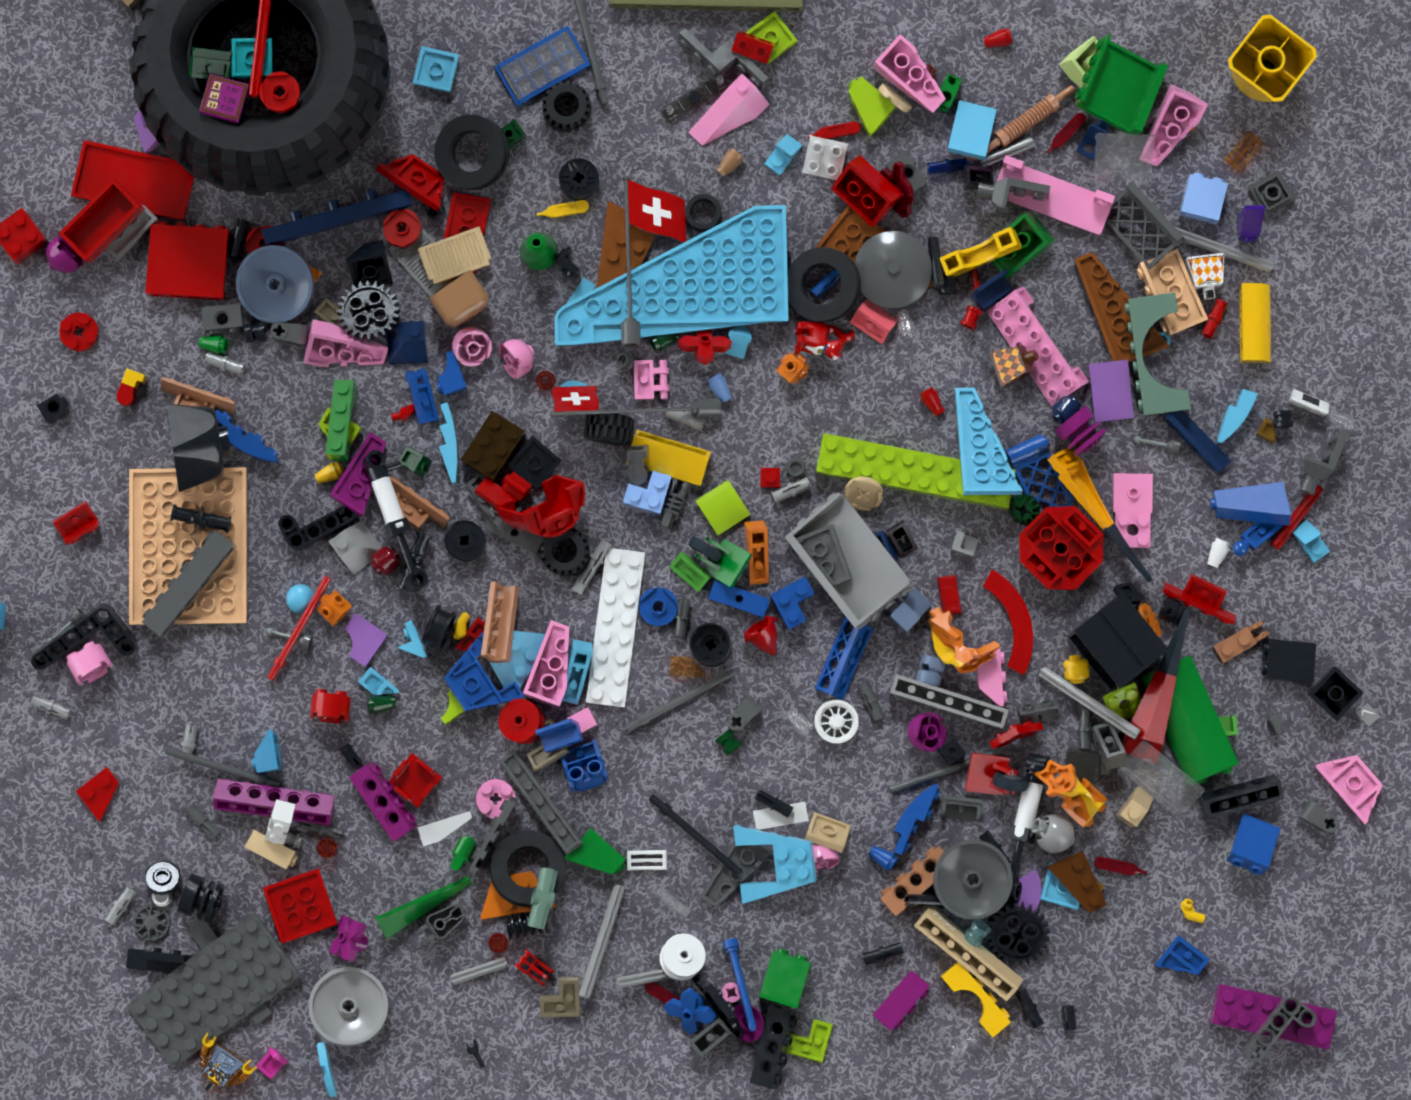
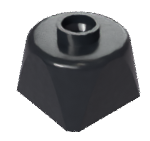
M167 404L179 492L222 477L224 474L222 456L231 455L227 426L218 427L215 409L203 406Z

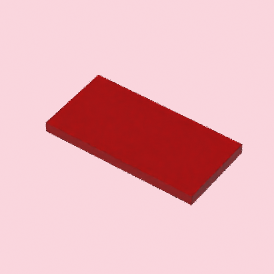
M84 140L70 196L91 201L112 179H115L154 215L184 221L195 177L170 158Z

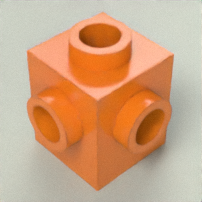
M790 353L782 358V364L776 371L789 383L796 384L808 374L807 370L810 365L806 363L807 359L802 354Z
M335 590L330 595L326 593L319 600L321 604L317 611L334 626L346 616L352 605Z

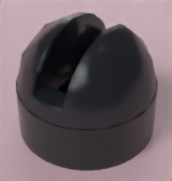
M429 206L426 208V215L430 219L437 220L442 217L441 207L437 211L436 216L434 209Z

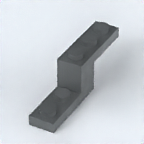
M686 28L679 32L678 42L680 47L685 51L687 50L697 63H701L711 76L714 75L719 80L735 66L736 70L740 74H744L759 90L763 91L767 88L769 77L746 56L733 52L731 50L733 44L729 40L711 53Z

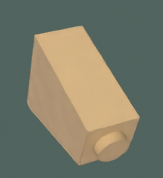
M1138 784L1115 816L1129 827H1137L1148 812L1154 795Z

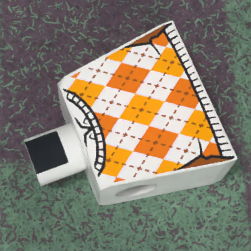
M1224 253L1187 257L1185 265L1195 290L1203 289L1204 300L1214 299V288L1223 285Z

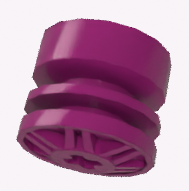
M1084 406L1055 430V433L1062 441L1070 437L1073 441L1068 446L1069 450L1077 444L1079 448L1073 452L1075 457L1089 451L1101 441L1103 435L1107 432L1105 428L1098 432L1095 431L1101 423L1099 421L1093 425L1089 423L1094 414L1087 406Z

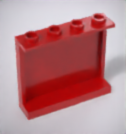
M167 222L151 224L145 293L148 296L225 301L226 293L224 289L228 238L231 232L226 229V226L222 225L207 228V225L195 224V227H189L185 223H176V226L168 225Z

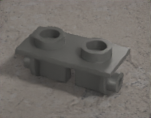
M1051 699L1043 700L1038 704L1027 703L1017 708L1021 724L1028 721L1033 723L1039 722L1038 715H1041L1042 721L1053 720L1060 716L1056 700L1053 701Z

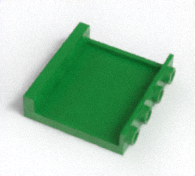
M1108 34L1104 38H1100L1096 43L1095 48L1097 51L1089 61L1090 68L1082 78L1084 83L1075 95L1077 100L1074 106L1135 137L1143 131L1168 65L1162 62L1155 65L1110 41L1111 35Z

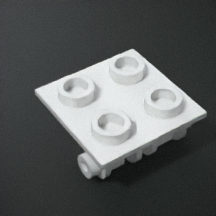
M810 135L802 173L837 180L843 170L848 143Z

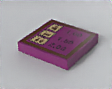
M210 74L199 113L239 123L249 84Z

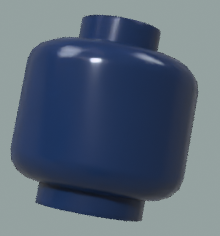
M1062 396L1052 406V417L1057 423H1064L1080 410L1081 405L1073 396Z

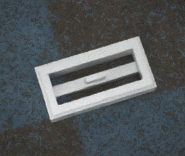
M627 851V871L667 870V851ZM663 854V858L631 859V855ZM663 862V866L631 867V863Z

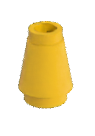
M333 461L316 473L315 478L319 484L339 480L345 470L340 461Z

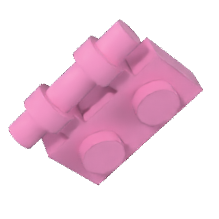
M653 360L634 361L635 400H654V392H660V399H668L670 387L667 385V374H669L667 360H659V368H653ZM656 374L660 377V385H654V375Z

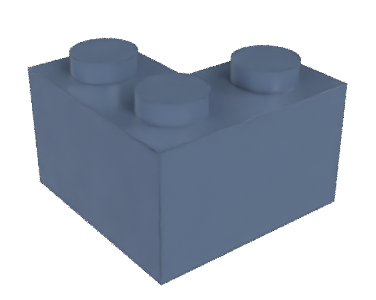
M916 588L902 597L903 600L900 604L896 602L888 610L890 614L887 618L903 633L908 632L932 605Z

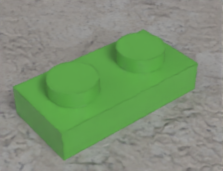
M683 551L679 553L669 566L670 569L698 592L712 577Z

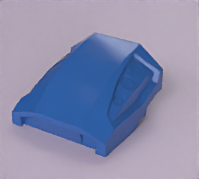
M593 739L590 743L569 749L570 753L561 757L572 791H585L600 786L609 779L596 739Z

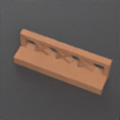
M496 581L490 583L481 656L491 663L510 662L519 588L516 586L503 587Z

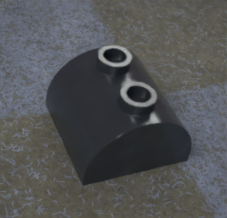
M1333 666L1318 680L1307 695L1337 722L1364 692L1336 666Z

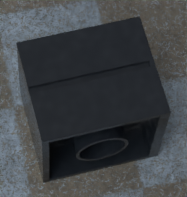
M1123 592L1067 635L1112 692L1122 688L1169 650Z

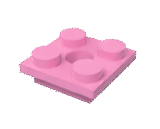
M1115 512V525L1129 547L1150 548L1151 513ZM1129 525L1137 527L1138 532L1136 535L1128 534L1127 528Z

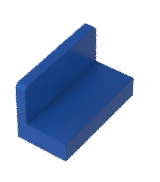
M567 719L535 730L536 735L542 739L546 753L583 741L579 722L573 719Z

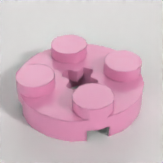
M492 779L483 783L478 789L476 803L480 812L489 818H494L495 816H500L502 811L499 808L504 799L509 800L511 796L514 798L516 796L508 783L503 780ZM494 793H498V797L502 799L497 802V805H494V802L490 800Z

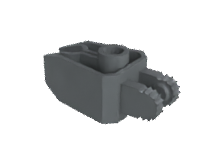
M461 904L451 905L425 918L424 925L413 932L415 936H419L426 929L431 936L426 937L420 942L422 947L433 939L440 942L462 922L467 915L466 912L458 918L451 917L452 912L461 907Z

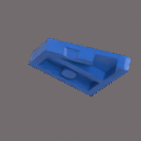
M1178 934L1155 965L1198 975L1210 958Z

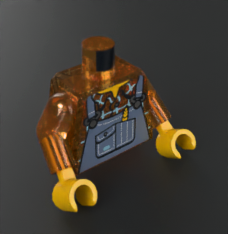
M206 1033L202 1039L203 1046L200 1054L201 1073L208 1077L202 1086L204 1089L212 1093L218 1084L223 1088L227 1086L234 1087L245 1082L250 1074L258 1068L257 1065L254 1068L250 1067L249 1063L251 1060L246 1062L220 1043L216 1042L214 1044L217 1037L214 1036L213 1040H210L208 1038L209 1033Z

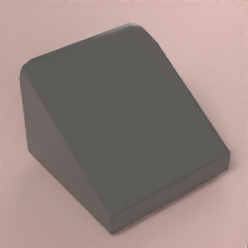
M1279 711L1266 719L1274 735L1281 733L1282 711Z

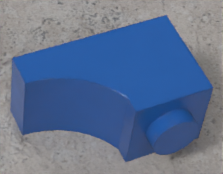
M453 351L446 353L447 366L444 373L438 376L439 382L436 383L439 393H444L445 397L467 390Z

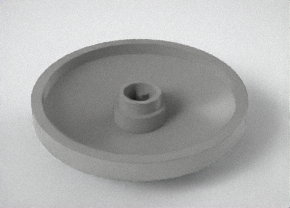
M342 967L328 972L316 983L309 998V1016L313 1027L322 1038L338 1046L351 1047L368 1042L382 1029L388 1014V998L383 985L374 975L360 968ZM347 1006L352 1007V1009L350 1010V1012H347V1011H346L345 1008H346Z

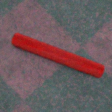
M1317 485L1314 495L1306 494L1291 514L1290 525H1283L1271 541V545L1275 549L1280 550L1322 494L1324 489L1320 485Z

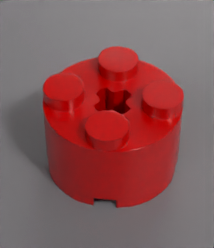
M316 689V693L312 694L309 718L314 720V717H319V722L341 724V720H345V723H348L351 698L344 691H336L333 694L328 693V690Z

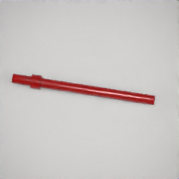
M324 576L282 652L279 656H276L273 662L274 666L267 676L268 679L274 681L280 669L284 668L287 663L286 659L331 581V578L328 576Z

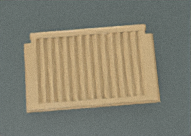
M480 227L418 248L429 281L433 280L434 285L459 277L469 270L475 271L490 265L488 260L491 259Z

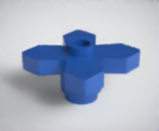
M692 988L685 990L681 994L680 1000L672 998L663 1007L670 1016L682 1018L681 1027L689 1035L698 1030L699 1022L709 1024L717 1016L709 1006H705L703 996L696 993Z

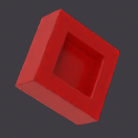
M761 468L760 488H780V468Z

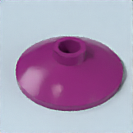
M742 1003L734 1007L736 1010L734 1014L744 1032V1035L739 1039L747 1042L757 1040L764 1031V1020L761 1013L751 1005L756 1023V1030L752 1032L748 1028Z

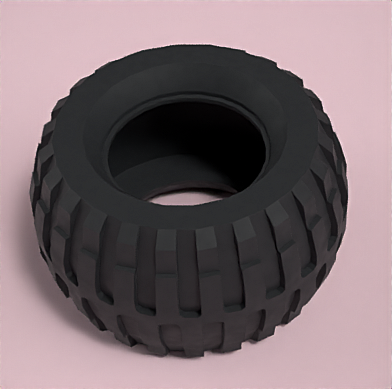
M146 0L140 13L142 21H139V25L134 27L131 44L134 53L130 57L129 66L131 79L134 83L133 96L146 122V127L172 160L179 163L198 180L208 181L213 186L227 192L237 190L243 191L247 195L265 196L267 192H278V194L296 192L297 187L307 183L314 185L326 180L325 176L336 167L341 169L353 159L352 155L359 146L363 147L374 133L373 126L376 120L381 117L387 103L385 97L386 89L389 87L391 68L388 57L387 36L372 0H271L269 17L282 18L296 23L316 39L318 52L316 69L295 108L284 113L274 112L254 117L241 115L239 123L199 113L206 89V79L188 76L193 51L192 47L214 49L223 35L236 25L258 18L260 0Z

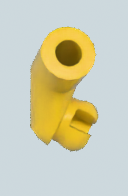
M463 612L455 622V631L452 633L455 640H460L466 636L467 622L470 619V615L466 612Z
M1188 898L1184 899L1181 902V910L1184 917L1203 924L1205 914L1195 912L1193 901Z

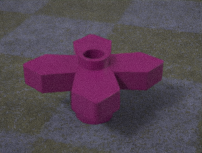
M342 915L338 924L339 935L332 941L329 953L354 962L357 952L364 951L367 948L368 937L364 934L367 925Z

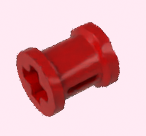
M967 305L964 319L959 324L970 330H976L977 327L975 325L983 311Z

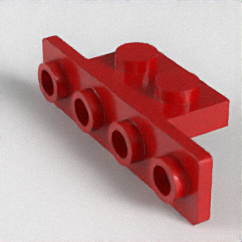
M1191 574L1183 590L1165 582L1162 591L1166 596L1172 599L1177 598L1188 607L1194 606L1205 615H1213L1224 624L1230 623L1234 625L1236 615L1220 608L1227 590Z

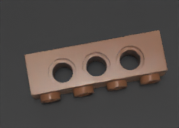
M932 846L924 853L927 857L921 862L919 859L910 866L912 870L909 873L905 874L903 872L895 879L897 883L892 888L888 885L880 893L882 897L879 899L895 917L907 907L905 903H908L904 902V898H897L895 892L899 887H903L906 890V894H922L933 884V872H927L925 864L928 861H933L936 865L939 857L944 852L939 846L936 849ZM914 874H918L921 877V883L917 886L912 885L910 882V878Z

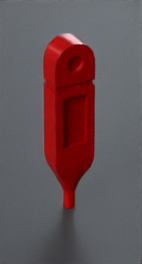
M852 121L820 128L811 136L833 139L854 135L860 131V124Z

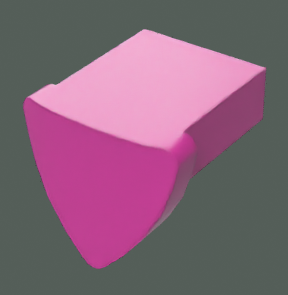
M270 1046L268 1053L258 1063L257 1067L272 1079L280 1068L289 1061L278 1050Z

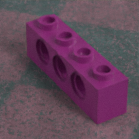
M374 761L366 764L349 777L393 842L401 839L418 826L414 815L408 812L404 806V801L401 797L397 796L393 790V785L390 781L386 780L382 774V769ZM372 780L376 783V789L371 784ZM383 797L387 799V805L383 802ZM394 813L398 815V821L394 818Z

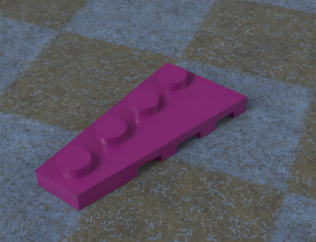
M370 432L329 497L362 517L372 489L368 473L362 466V461L372 450H379L383 453L387 442ZM370 458L373 465H378L374 458Z

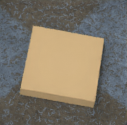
M814 812L805 840L842 853L851 825Z

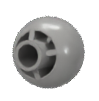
M1049 814L1042 819L1036 818L1032 824L1031 831L1035 833L1036 842L1046 852L1060 853L1074 843V828L1071 822L1060 814Z

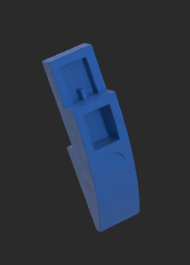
M219 410L216 411L217 420L223 426H227L230 444L256 459L275 464L280 462L276 458L279 454L272 447L267 448L263 444L265 440L258 433L254 435L250 431L244 436L246 432L239 425L235 427L230 422L232 418L225 411L223 413Z
M934 784L927 788L904 811L894 829V832L901 835L893 853L902 855L903 852L906 853L911 843L907 840L910 834L914 835L918 826L915 821L924 822L925 819L929 820L933 810L930 808L932 801L936 802L940 790H937L939 785Z

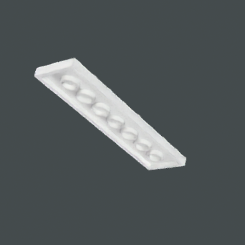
M610 548L605 556L586 703L625 708L645 552Z

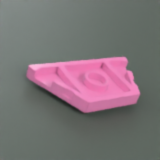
M1358 755L1315 765L1314 767L1359 820L1366 824L1383 785Z

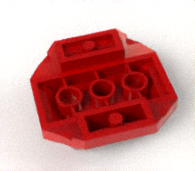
M1076 506L1046 507L1019 534V562L1047 590H1076L1103 563V533ZM1057 544H1062L1065 547L1064 554L1056 552L1055 546Z

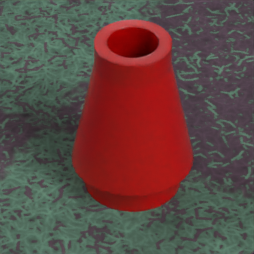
M1002 28L983 37L986 48L1004 47L1013 43L1009 28Z
M930 387L919 394L920 400L935 417L945 411L937 389L934 390L933 387Z

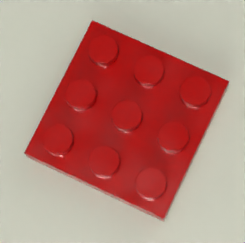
M319 868L263 887L281 944L338 924Z

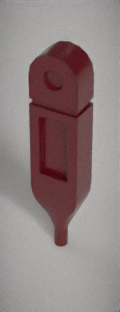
M1077 113L1056 134L1050 149L1046 152L1047 154L1052 150L1062 147L1086 121L1083 113Z
M1096 857L1094 860V866L1098 869L1125 875L1141 873L1147 875V871L1141 870L1133 863L1106 857Z
M655 982L645 984L646 992L665 1004L672 998L680 1000L678 996Z

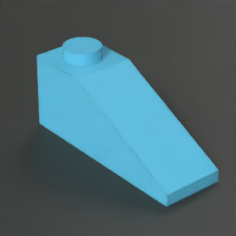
M576 639L572 641L568 655L567 690L562 700L563 702L577 705L579 703L593 653L592 643Z

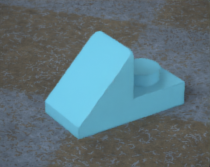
M787 134L777 143L776 149L764 165L780 176L803 145Z
M1308 520L1297 526L1292 534L1313 563L1330 552L1319 536L1321 533Z
M412 620L406 622V628L403 630L407 640L411 639L412 641L398 648L418 657L428 658L414 622Z

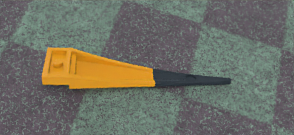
M1066 448L1052 455L1048 461L1052 468L1060 474L1058 476L1060 481L1143 577L1150 582L1152 577L1133 553L1113 522L1082 459L1079 456H1074L1072 448L1070 450Z

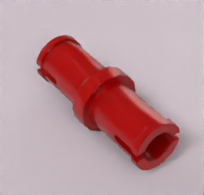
M1217 299L1211 314L1207 316L1208 320L1201 335L1208 339H1213L1218 324L1222 323L1221 318L1228 306V303L1224 300Z

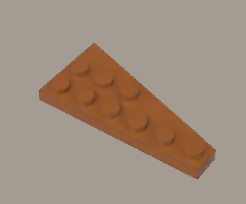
M847 206L815 248L827 247L846 254L855 263L856 256L863 244L871 237L886 231L879 225H875L872 228L851 207ZM932 275L929 286L927 288L928 290H930L931 287L934 285Z
M1093 252L1075 258L1074 262L1112 361L1126 359L1128 363L1135 361L1136 353L1132 354L1130 342H1134L1133 334H1129L1128 330L1131 316L1126 315L1125 303H1129L1128 299L1130 297L1109 274ZM1153 326L1150 327L1144 338L1143 357L1170 348Z

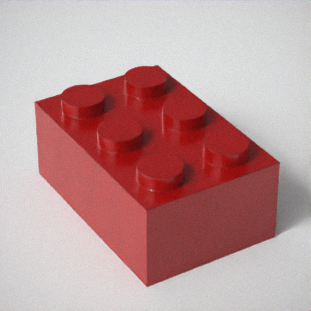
M861 155L848 163L830 188L872 228L886 217L902 195L892 183Z

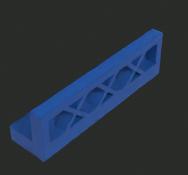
M847 617L843 620L815 686V689L840 700L844 699L873 628L865 625L861 629L853 627L852 632L847 634V628L851 623ZM845 642L846 646L844 650L840 652L839 647L842 643ZM837 660L838 665L835 669L832 670L831 666L833 662ZM830 678L828 688H823L825 680Z

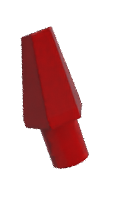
M414 403L400 408V412L392 413V421L402 420L404 423L416 412Z

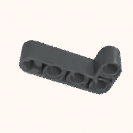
M1289 996L1284 997L1244 1047V1057L1248 1061L1259 1062L1292 1020L1302 1027L1309 1028L1316 1022L1315 1013L1298 999ZM1292 1000L1295 1004L1292 1011H1287L1285 1007L1286 1002ZM1307 1012L1310 1015V1021L1304 1024L1301 1016ZM1276 1016L1282 1018V1024L1279 1027H1275L1273 1024V1019ZM1263 1032L1270 1034V1040L1266 1043L1261 1040ZM1257 1041V1043L1264 1046V1048L1262 1049L1261 1047H1258V1045L1255 1044V1042ZM1257 1048V1056H1251L1250 1049L1255 1050Z

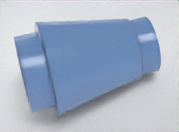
M721 373L707 380L709 388L722 403L732 398L726 378Z

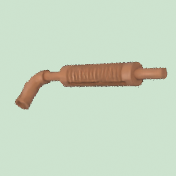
M1070 85L1056 96L1049 94L1044 100L1042 99L1041 102H1038V104H1035V106H1032V108H1029V110L1015 118V121L1012 120V123L998 130L995 133V139L988 145L987 153L999 145L1006 147L1011 141L1013 142L1014 139L1016 140L1017 137H1020V135H1023V133L1040 123L1043 118L1045 119L1046 116L1048 117L1049 114L1057 111L1060 108L1059 103L1074 93L1075 88ZM964 156L966 159H969V160H972V161L981 160V159H977V158H972V157Z

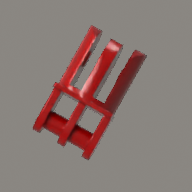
M525 949V954L519 957V962L515 963L514 966L544 987L546 983L531 973V970H534L546 980L550 976L535 965L538 963L552 974L555 970ZM530 956L535 959L532 964L527 961ZM525 963L530 966L527 971L522 968Z

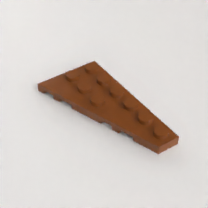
M609 201L597 288L627 273L625 209ZM629 225L631 270L642 265L656 235Z

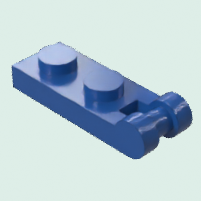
M418 369L417 372L407 371L405 379L409 383L418 423L425 424L438 421L439 418L426 369Z

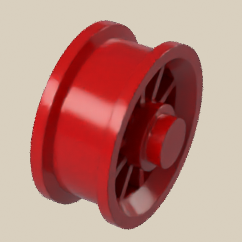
M515 699L508 702L502 708L498 719L502 734L507 739L519 744H529L536 741L540 736L536 735L535 730L544 728L546 722L542 709L535 703L525 699Z

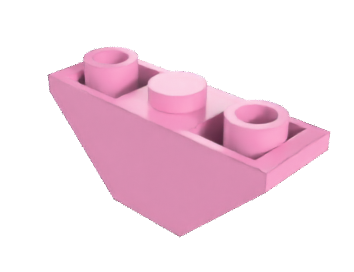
M999 648L995 652L996 658L978 667L977 685L978 690L996 706L1003 707L1004 703H1007V692L1003 691L1002 684L1006 683L1005 671L1001 669V664L1005 660L1004 652H1000Z

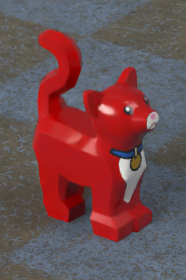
M797 322L795 335L798 336L796 346L794 347V354H799L800 351L814 355L823 354L832 360H837L839 357H842L843 345L853 340L855 333L850 329L848 334H844L838 327L830 326L823 322ZM835 334L839 340L828 341V335Z

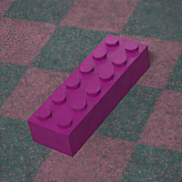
M1217 983L1209 1022L1256 1033L1283 998ZM1292 1000L1287 1001L1285 1004L1287 1011L1294 1009V1002ZM1303 1003L1315 1013V1024L1309 1028L1302 1027L1292 1020L1279 1038L1329 1050L1337 1010ZM1307 1012L1301 1016L1304 1024L1310 1021V1015ZM1276 1016L1273 1019L1275 1027H1279L1282 1024L1280 1016ZM1268 1032L1262 1033V1035L1270 1036Z

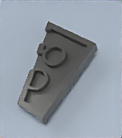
M833 524L796 538L833 586L853 579Z

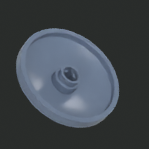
M268 245L254 250L243 260L237 272L236 291L241 304L252 316L264 322H286L297 317L306 309L313 295L314 279L310 266L298 252L286 246Z

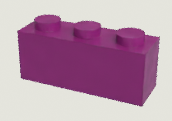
M910 970L872 1015L890 1031L893 1028L897 1030L904 1022L902 1020L906 1013L910 1015L915 1010L917 1000L919 998L923 1000L930 992L928 988L930 986Z

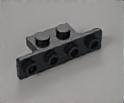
M150 947V950L130 948L127 952L126 968L171 973L194 955L181 954V950L170 949L169 953L162 952V948Z

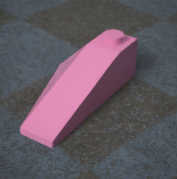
M901 34L875 61L873 69L932 114L946 99L927 70V66L918 55L915 46Z
M1171 84L1159 108L1139 159L1158 166L1179 141L1183 140L1186 134L1200 122L1208 103L1190 92Z

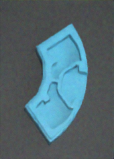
M320 1042L317 1045L320 1066H322L324 1073V1083L328 1095L334 1097L337 1096L329 1052L325 1042Z

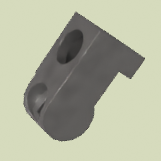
M649 445L629 446L627 450L630 479L634 484H643L649 475V469L645 465V458L649 454Z

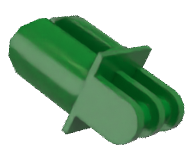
M463 836L458 840L454 850L451 852L455 854L450 865L452 870H460L465 860L470 862L476 850L475 839Z

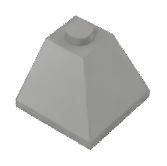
M363 521L345 529L328 541L353 575L371 563V556L381 548V545Z

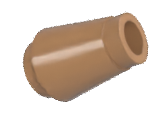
M732 148L726 152L717 171L726 177L742 164L741 161L744 157Z

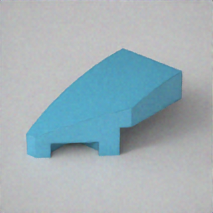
M372 667L358 681L373 695L399 692L396 687Z

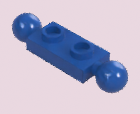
M1256 522L1240 536L1242 541L1234 543V554L1244 556L1248 552V547L1252 551L1256 550L1277 533L1282 526Z

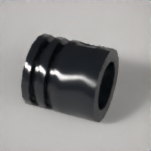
M1166 597L1157 618L1167 623L1172 622V625L1176 624L1177 627L1188 606L1184 607V604L1181 603L1180 605L1178 601Z

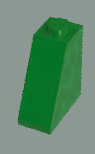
M592 828L580 839L583 844L564 857L569 861L609 874H614L615 872L619 874L626 867L624 864L626 859Z

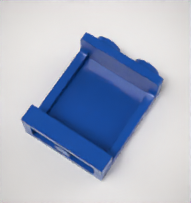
M1243 814L1237 823V833L1226 861L1236 867L1250 870L1253 874L1264 875L1269 868L1280 828Z

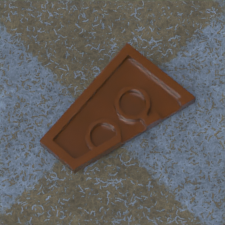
M1083 850L1046 866L1088 913L1107 905Z

